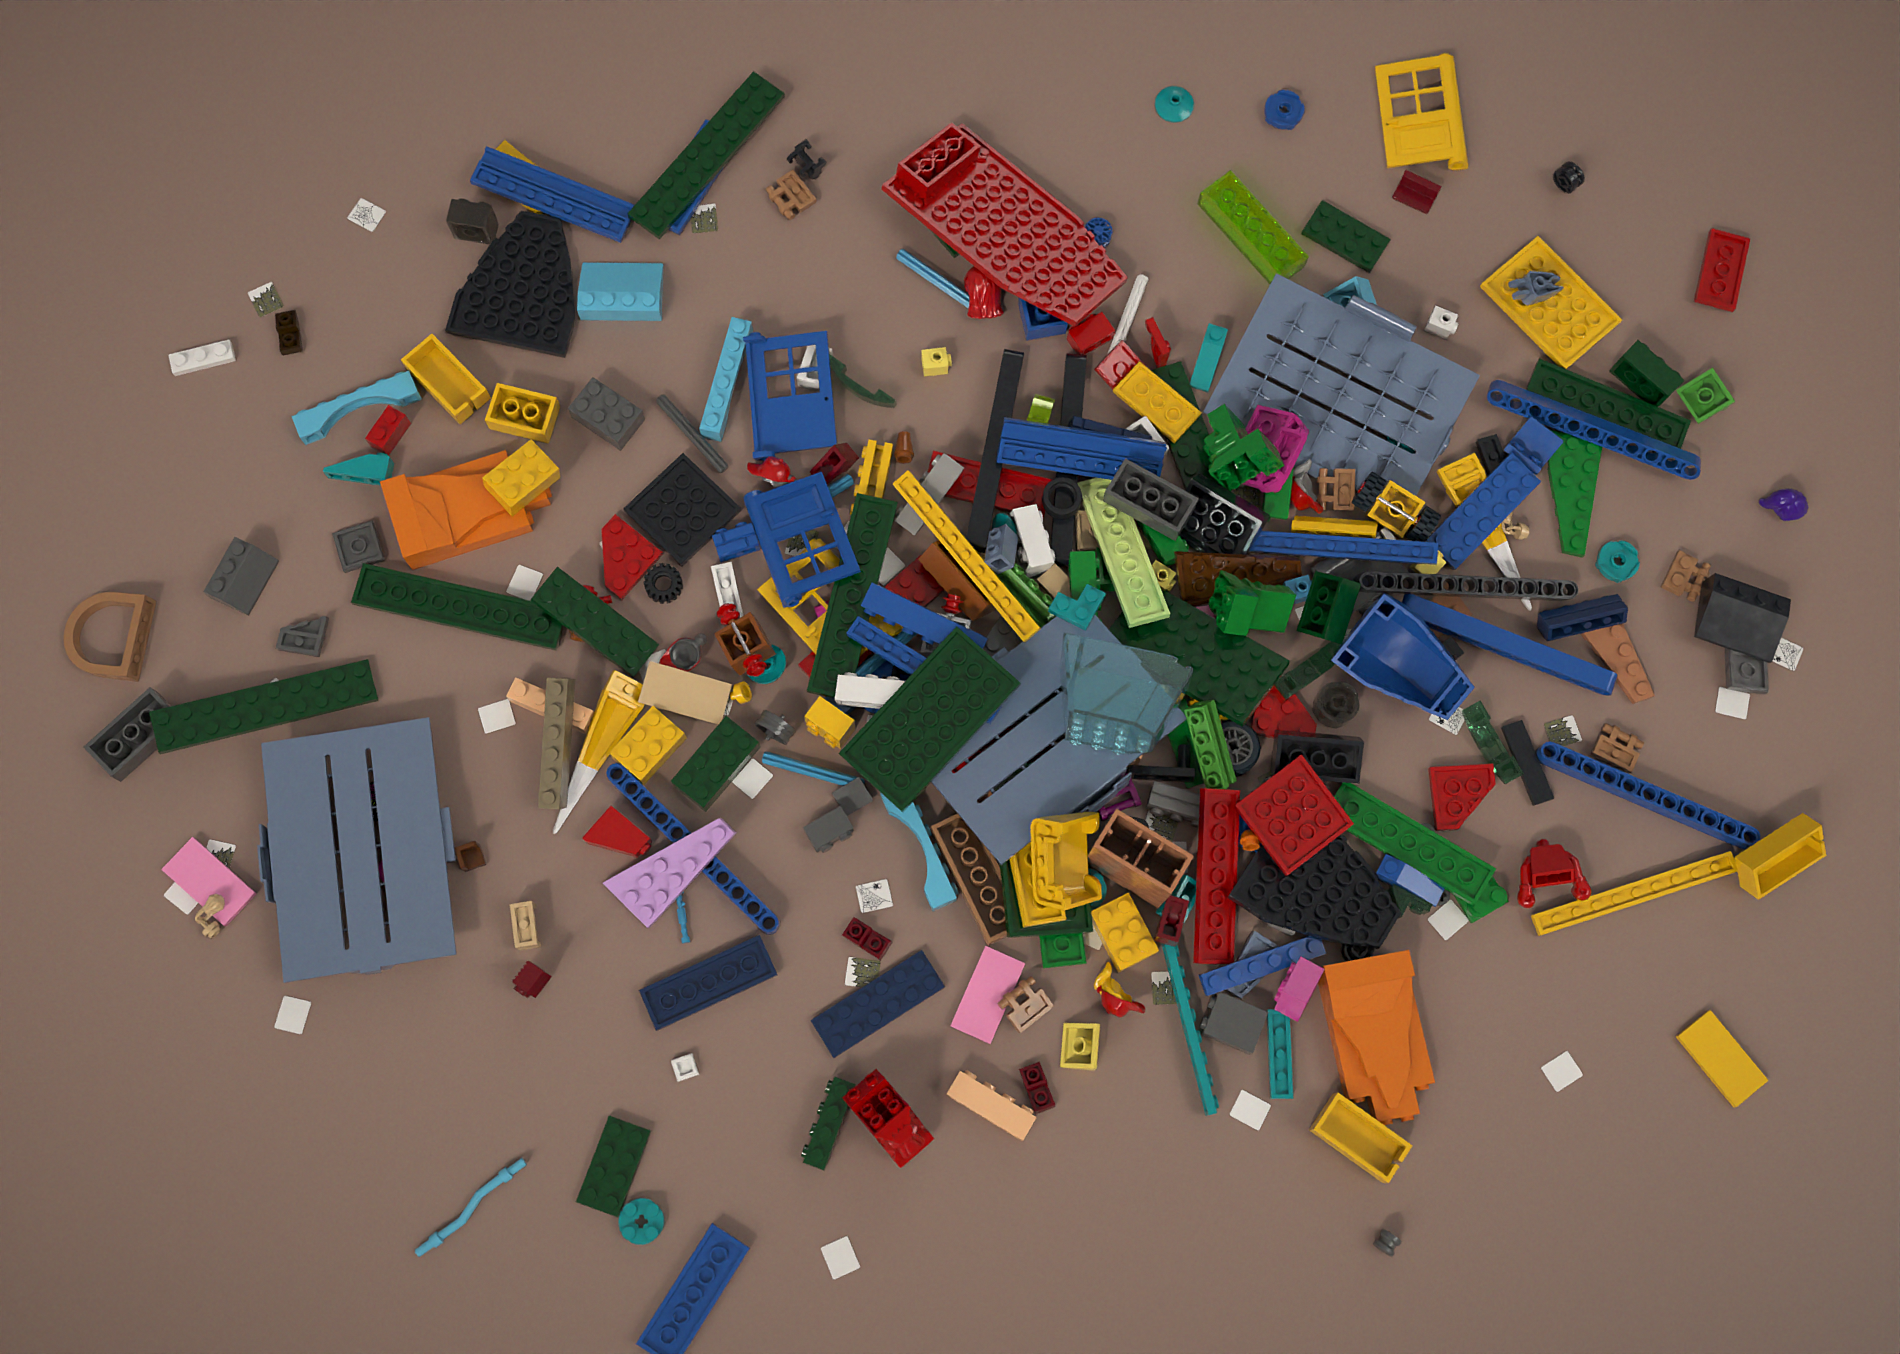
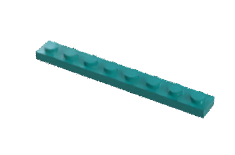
M1162 943L1205 1116L1216 1114L1219 1103L1216 1095H1212V1076L1206 1072L1205 1065L1208 1064L1205 1052H1201L1199 1043H1202L1200 1031L1195 1029V1011L1193 1008L1190 1009L1188 1000H1191L1188 987H1184L1183 978H1185L1183 966L1178 964L1177 957H1180L1177 945L1173 947Z

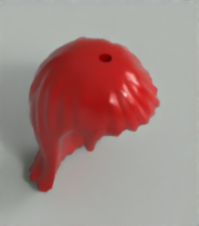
M975 266L971 267L964 277L965 289L969 295L967 315L974 319H991L1004 314L1000 303L1002 288Z

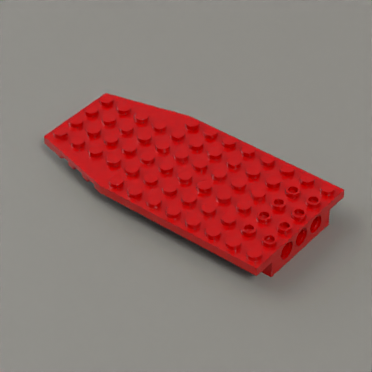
M952 122L900 161L896 174L882 184V191L1000 288L1074 327L1122 287L1128 279L1117 263L1106 255L1105 248L1102 245H1098L1094 240L1095 236L1090 230H1086L1083 226L1084 222L1076 214L963 123L959 126L954 125Z

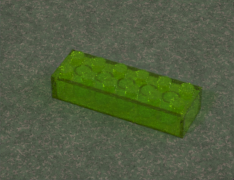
M1231 170L1200 192L1197 204L1269 284H1271L1276 273L1290 279L1305 267L1309 259L1306 252Z

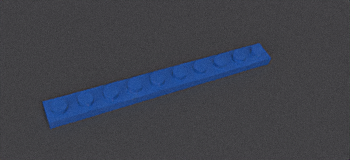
M1262 531L1249 552L1437 565L1439 543Z

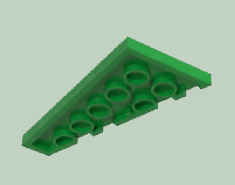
M1550 430L1563 440L1561 446L1548 460L1547 468L1552 499H1554L1556 507L1554 510L1555 516L1558 519L1561 550L1563 554L1582 558L1585 556L1602 447L1570 434Z

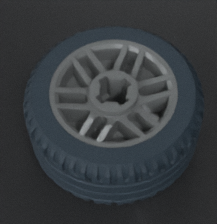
M1231 720L1221 721L1235 777L1247 773L1256 764L1261 751L1260 740L1255 730L1247 725V723L1241 727Z

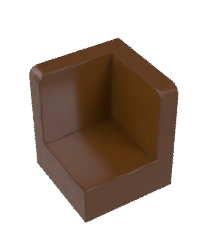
M472 841L454 848L460 868L465 872L487 865L481 845L478 842Z

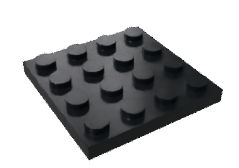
M684 453L623 508L624 512L681 566H684L704 547L717 530L724 528L742 511L741 507Z

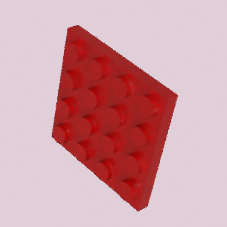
M1303 755L1298 756L1233 806L1285 876L1289 875L1354 825Z

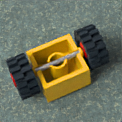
M1374 472L1367 476L1351 502L1366 512L1364 516L1378 522V525L1388 528L1397 537L1403 538L1407 532L1406 538L1411 541L1426 542L1441 518V514L1428 506H1425L1421 513H1419L1425 504L1423 500L1393 481H1387Z

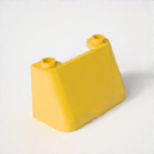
M1090 811L1045 816L1032 820L1030 827L1033 896L1037 903L1061 910H1068L1102 899L1100 881L1095 876L1088 875L1087 834L1095 833L1099 829V813Z

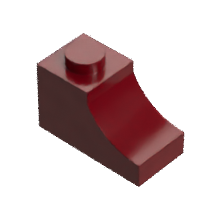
M848 443L836 444L829 449L809 472L811 475L822 472L828 485L837 476L847 472L859 457Z
M1171 895L1166 899L1154 941L1173 947L1178 944L1189 900Z

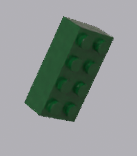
M725 716L673 777L671 783L698 807L707 812L761 748L760 743L729 717Z

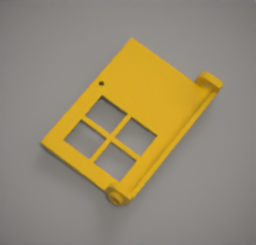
M1442 53L1433 57L1376 65L1375 72L1387 168L1449 159L1447 163L1450 170L1468 169L1454 57L1448 53ZM1440 68L1442 86L1418 90L1416 72ZM1412 73L1414 91L1390 94L1388 76ZM1443 91L1445 109L1421 113L1419 95ZM1415 95L1417 114L1393 117L1391 99Z
M814 538L809 541L811 550L826 545L821 538L817 540ZM805 548V549H804L801 553H799L798 555H800V554H802V553H805V552H808L807 549ZM831 549L814 555V558L817 557L828 570L839 566L840 559ZM810 557L786 565L790 578L795 576L799 581L803 580L798 572L811 562ZM771 577L757 591L816 654L827 611L807 626L793 610L811 595L827 610L828 605L816 593L821 587L808 591L802 596L798 605L783 608L780 597L776 592L777 589L773 578ZM876 614L875 617L870 615L869 623L893 638L903 631L901 625L896 623L895 626L884 622V617ZM863 646V647H862V651H861V655H862L864 652H866V651L868 650V648H866V647Z

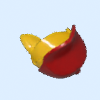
M1107 962L1105 968L1094 981V988L1101 995V1002L1107 1014H1112L1119 1018L1124 1017L1130 1010L1144 1014L1145 1006L1140 1002L1133 1001L1132 996L1126 994L1121 985L1111 978L1112 967L1110 962Z

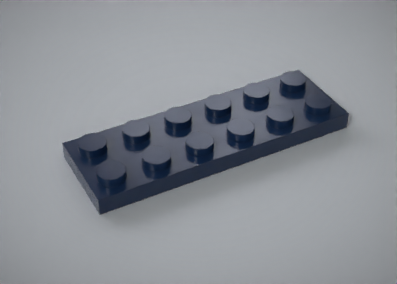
M758 935L640 989L639 992L656 1031H659L778 976L761 936Z
M921 950L810 1021L833 1058H836L944 989L945 986Z

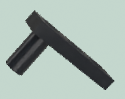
M1186 744L1178 745L1177 767L1130 765L1131 779L1194 782L1195 768H1190L1191 746Z

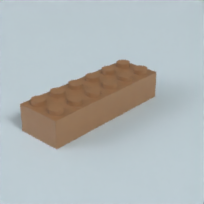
M958 813L932 825L930 831L986 945L989 946L1006 938L1007 930L1001 872L995 857Z

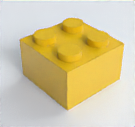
M821 696L818 697L804 716L806 726L808 727L807 730L816 737L820 735L825 738L824 742L832 748L838 747L841 750L855 731V720Z

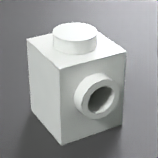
M1435 306L1424 331L1446 340L1450 333H1455L1459 323L1456 322L1458 314Z

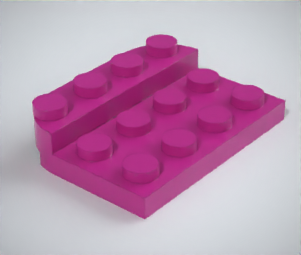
M1257 405L1246 427V431L1250 434L1254 430L1259 429L1275 445L1285 466L1269 476L1261 472L1256 477L1247 480L1243 485L1258 488L1264 493H1277L1288 479L1307 440L1309 429L1294 413Z

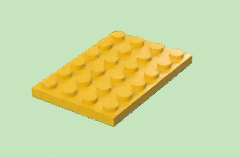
M1539 236L1533 239L1480 285V288L1556 365L1564 369H1568L1622 321ZM1529 271L1550 272L1561 278L1554 285L1563 286L1564 289L1546 301L1527 306L1522 302V299H1513L1512 294L1519 290L1518 288H1509L1508 283L1515 279H1521Z

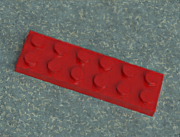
M933 451L928 468L929 473L934 467L931 464L938 454L942 456L943 453ZM947 454L965 469L951 486L945 497L973 503L981 462ZM1002 467L994 509L1011 513L1013 509L1036 504L1038 511H1041L1044 518L1045 509L1042 504L1044 488L1051 479Z

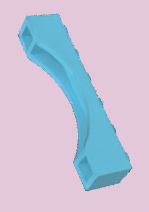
M735 317L731 318L699 428L703 438L722 441L735 382L746 354V344L743 341V337L753 333L752 321Z
M402 371L389 379L378 380L371 386L360 387L348 395H340L330 402L319 403L312 409L301 410L291 417L300 439L307 445L325 438L338 420L360 407L372 404H393L404 407L422 400V397L410 371Z
M880 792L888 814L908 826L922 845L927 863V880L924 894L932 911L957 900L956 895L959 894L954 882L950 883L947 875L950 874L945 862L941 864L938 858L941 853L937 844H932L929 836H932L928 824L923 825L920 817L923 814L919 805H914L912 802L902 813Z

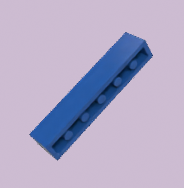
M874 582L871 583L861 604L865 608V613L874 617L876 614L884 617V622L895 626L897 623L903 626L902 630L911 635H914L916 632L922 635L921 640L932 645L934 642L941 644L956 626L982 649L988 640L987 637Z

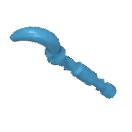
M680 895L676 899L678 905L677 915L678 922L681 924L683 937L681 941L684 944L690 943V937L687 934L686 910L683 907L686 903L682 901L683 897Z

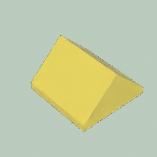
M1063 1023L1061 1068L1091 1071L1097 1069L1100 1024Z

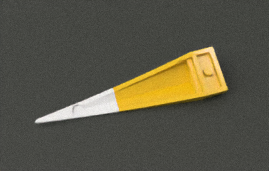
M1475 453L1437 470L1446 493L1456 507L1486 478L1485 470ZM1500 524L1482 544L1505 577L1521 578L1505 533L1502 530V524ZM1521 599L1526 608L1531 610L1530 601Z
M616 670L612 671L600 694L568 786L567 808L560 809L553 834L558 832L587 786L610 755L609 752L617 745L645 705L638 702L643 684Z

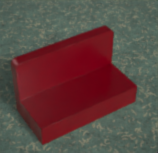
M1405 170L1392 198L1424 214H1428L1442 186Z

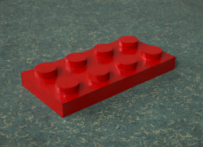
M1711 228L1708 233L1694 302L1733 312L1736 309L1750 238Z

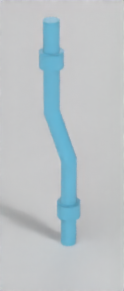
M521 1158L510 1167L503 1168L498 1172L499 1175L478 1189L459 1218L441 1231L434 1232L428 1237L429 1240L415 1249L417 1256L421 1257L431 1248H437L444 1242L446 1237L466 1224L481 1199L503 1182L507 1183L511 1180L515 1173L527 1165L525 1160Z

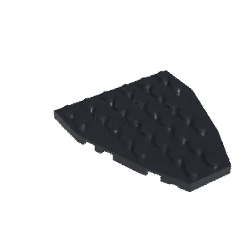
M520 211L515 220L505 227V232L491 242L477 262V268L472 274L468 275L467 282L462 289L459 288L456 292L445 331L448 334L566 358L576 320L572 267L560 218Z
M1339 835L1287 876H1285L1261 844L1227 897L1263 922L1329 942L1373 949L1381 947L1401 914L1397 905L1392 902L1388 891L1383 890L1378 882V876L1357 850L1354 852L1346 842L1347 839L1344 835Z

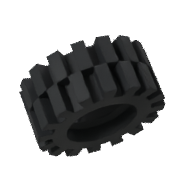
M659 563L660 566L658 567L655 564L652 566L653 569H648V574L644 576L645 581L643 583L646 593L656 603L657 601L660 604H664V601H667V604L671 603L670 600L673 599L675 601L677 599L676 596H680L681 589H683L681 575L670 564L666 563V566H664L663 563ZM663 576L671 580L670 588L665 591L658 590L655 587L656 580Z

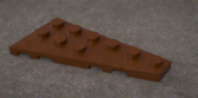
M1174 551L1180 599L1192 606L1209 603L1210 598L1213 596L1215 580L1219 576L1220 570L1235 575L1239 580L1247 578L1251 583L1259 581L1263 585L1273 586L1302 576L1301 561L1298 557Z

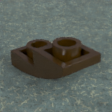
M296 310L275 313L276 330L279 334V347L282 356L303 352Z

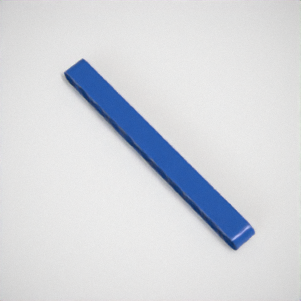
M1494 380L1489 385L1487 400L1492 405L1528 419L1533 417L1541 424L1682 478L1693 480L1700 475L1701 459L1696 454L1505 381ZM1493 391H1499L1501 394H1495ZM1513 398H1518V399H1520L1521 401L1516 402V401H1513L1512 399H1513ZM1532 406H1538L1540 408L1534 409L1532 408ZM1557 413L1559 416H1552L1551 414ZM1573 420H1574V421H1577V422H1579V423L1573 424V423H1571L1570 421H1573ZM1590 428H1596L1598 430L1591 431ZM1614 435V436H1616L1617 438H1614V439H1613V438H1610L1609 436ZM1629 443H1635L1637 445L1630 446ZM1653 450L1656 453H1649L1648 451ZM1668 458H1674L1676 460L1670 461L1668 460Z
M1404 594L1402 603L1419 614L1430 629L1606 696L1612 695L1618 676L1615 672L1419 596Z
M1546 742L1535 751L1539 762L1545 766L1738 848H1749L1760 840V832L1750 825L1554 742ZM1544 749L1550 751L1551 757L1545 756ZM1564 757L1570 760V766L1564 763ZM1584 765L1589 767L1590 774L1585 773ZM1604 774L1609 776L1610 783L1604 780ZM1624 782L1630 786V791L1625 790ZM1644 791L1649 793L1650 800L1644 797ZM1664 799L1669 802L1670 808L1665 807ZM1684 808L1688 809L1689 817L1684 814ZM1704 816L1709 819V825L1704 822ZM1724 825L1728 826L1729 834L1725 832ZM1744 833L1749 836V842L1744 839Z
M615 763L608 767L606 774L610 782L672 843L691 834L624 766ZM615 771H623L621 778H612ZM631 785L638 786L634 794L627 793V789ZM645 800L653 801V805L649 809L642 808ZM660 815H668V820L665 823L659 824L657 822V818ZM681 829L683 830L682 837L678 839L673 838L672 833L674 830ZM715 856L712 859L714 861L713 866L708 869L704 868L702 873L762 932L768 935L776 933L780 926L776 915ZM723 873L728 874L729 880L726 883L721 884L718 882L719 875ZM738 888L744 890V895L740 899L733 897L734 890ZM753 903L760 906L756 914L748 912V907ZM766 919H774L775 925L773 928H764L763 924Z

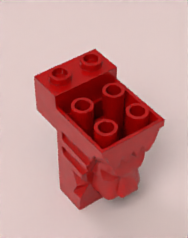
M877 1069L869 1073L859 1084L842 1097L900 1168L906 1165L935 1139L911 1110L907 1102Z

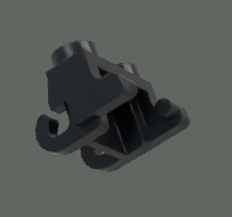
M805 139L795 146V151L788 155L787 161L791 164L794 158L796 163L802 167L799 175L804 178L806 176L805 173H807L808 177L813 180L817 179L822 173V168L826 165V161L820 157L818 163H814L804 150L805 148L810 149L812 147L809 141Z

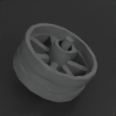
M763 710L761 717L755 722V725L767 735L765 738L767 741L771 738L787 745L790 737L795 733V729L783 720L785 717L783 714L779 717L767 710Z

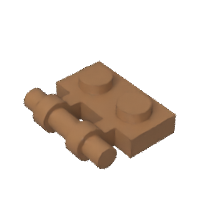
M793 169L777 179L779 188L775 190L772 185L766 188L769 199L777 204L780 208V213L786 216L788 220H792L795 217L791 211L795 207L801 213L816 203V198ZM784 194H786V196L790 200L787 203H785L784 200L781 198V196H783Z
M1320 468L1319 477H1317L1319 494L1316 495V502L1323 507V510H1326V502H1332V510H1354V504L1351 502L1355 496V469H1333V477H1327L1328 469ZM1327 483H1333V496L1327 495Z
M1679 550L1670 565L1661 588L1677 596H1681L1686 591L1689 593L1687 599L1695 602L1697 596H1700L1702 581L1710 575L1711 565L1703 563L1701 568H1697L1695 566L1698 559ZM1691 575L1696 577L1694 584L1688 582Z
M1605 723L1601 730L1608 733V737L1602 734L1598 737L1591 755L1627 773H1631L1640 753L1633 750V747L1641 749L1644 742L1637 739L1638 737L1634 734L1629 735L1621 731L1620 727L1616 725L1611 726ZM1616 738L1626 742L1625 746L1616 742Z
M1032 976L1020 981L1018 987L1011 992L1005 993L1002 996L1003 999L997 1003L1002 1010L1008 1005L1011 1007L1012 1010L1006 1016L1018 1033H1022L1054 1007L1042 988L1037 989L1035 992L1030 988L1036 983ZM1024 993L1027 998L1018 1004L1015 999Z

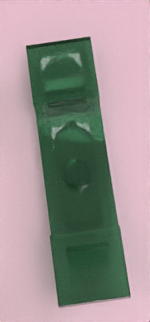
M829 354L830 367L846 389L873 405L895 408L897 405L895 399L881 389H878L874 395L845 375L847 371L846 365Z
M1328 643L1313 656L1277 680L1274 686L1285 700L1301 691L1336 665L1331 659L1340 644Z
M1481 700L1462 710L1466 725L1487 763L1493 764L1494 772L1504 784H1507L1523 775L1524 773L1514 756L1508 754L1489 721L1491 717Z

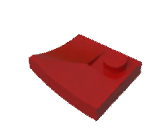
M1151 317L1145 320V326L1151 334V351L1156 368L1166 366L1171 347L1169 342L1164 340L1154 318Z

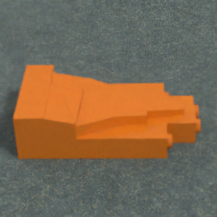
M506 450L425 476L406 477L405 474L380 481L402 556L412 570L533 532L531 524H534V519L531 511L551 505L549 500L552 497L550 487L515 515L511 516L484 487L482 477L509 457Z
M1409 950L1322 966L1324 971L1318 986L1344 1097L1348 1100L1351 1099L1352 1103L1364 1102L1366 1096L1370 1115L1383 1125L1393 1124L1392 1119L1400 1118L1401 1122L1414 1120V1115L1420 1114L1414 1087L1416 1091L1429 1089V1084L1435 1083L1412 988V977L1415 976Z

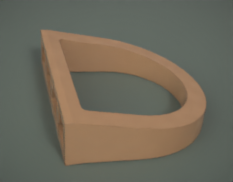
M103 592L81 602L71 613L64 630V647L69 659L78 668L98 677L139 682L156 600L142 594ZM109 606L134 608L121 666L93 664L85 657L80 646V633L87 619L96 611Z

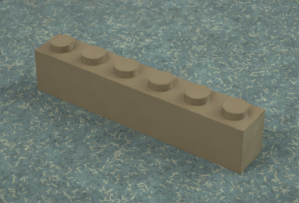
M546 679L538 808H567L575 679Z

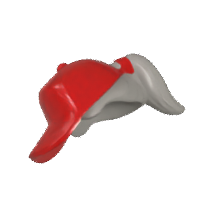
M1308 459L1305 463L1293 469L1290 504L1297 510L1312 508L1320 514L1323 512V507L1316 502L1317 497L1313 493L1312 482L1307 474L1312 465V460Z

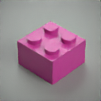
M1300 957L1297 964L1292 962L1274 998L1277 1001L1274 1010L1298 1022L1323 974L1324 968L1303 957Z

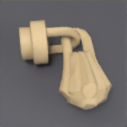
M1512 511L1501 523L1503 532L1512 534L1515 539L1522 540L1527 538L1529 535L1528 526L1524 523H1517L1515 526H1512Z
M210 895L206 904L195 916V921L205 928L202 934L210 939L214 938L221 931L217 921L212 923L208 921L211 916L224 909L225 902L221 895ZM203 912L207 914L205 917H202L200 915Z

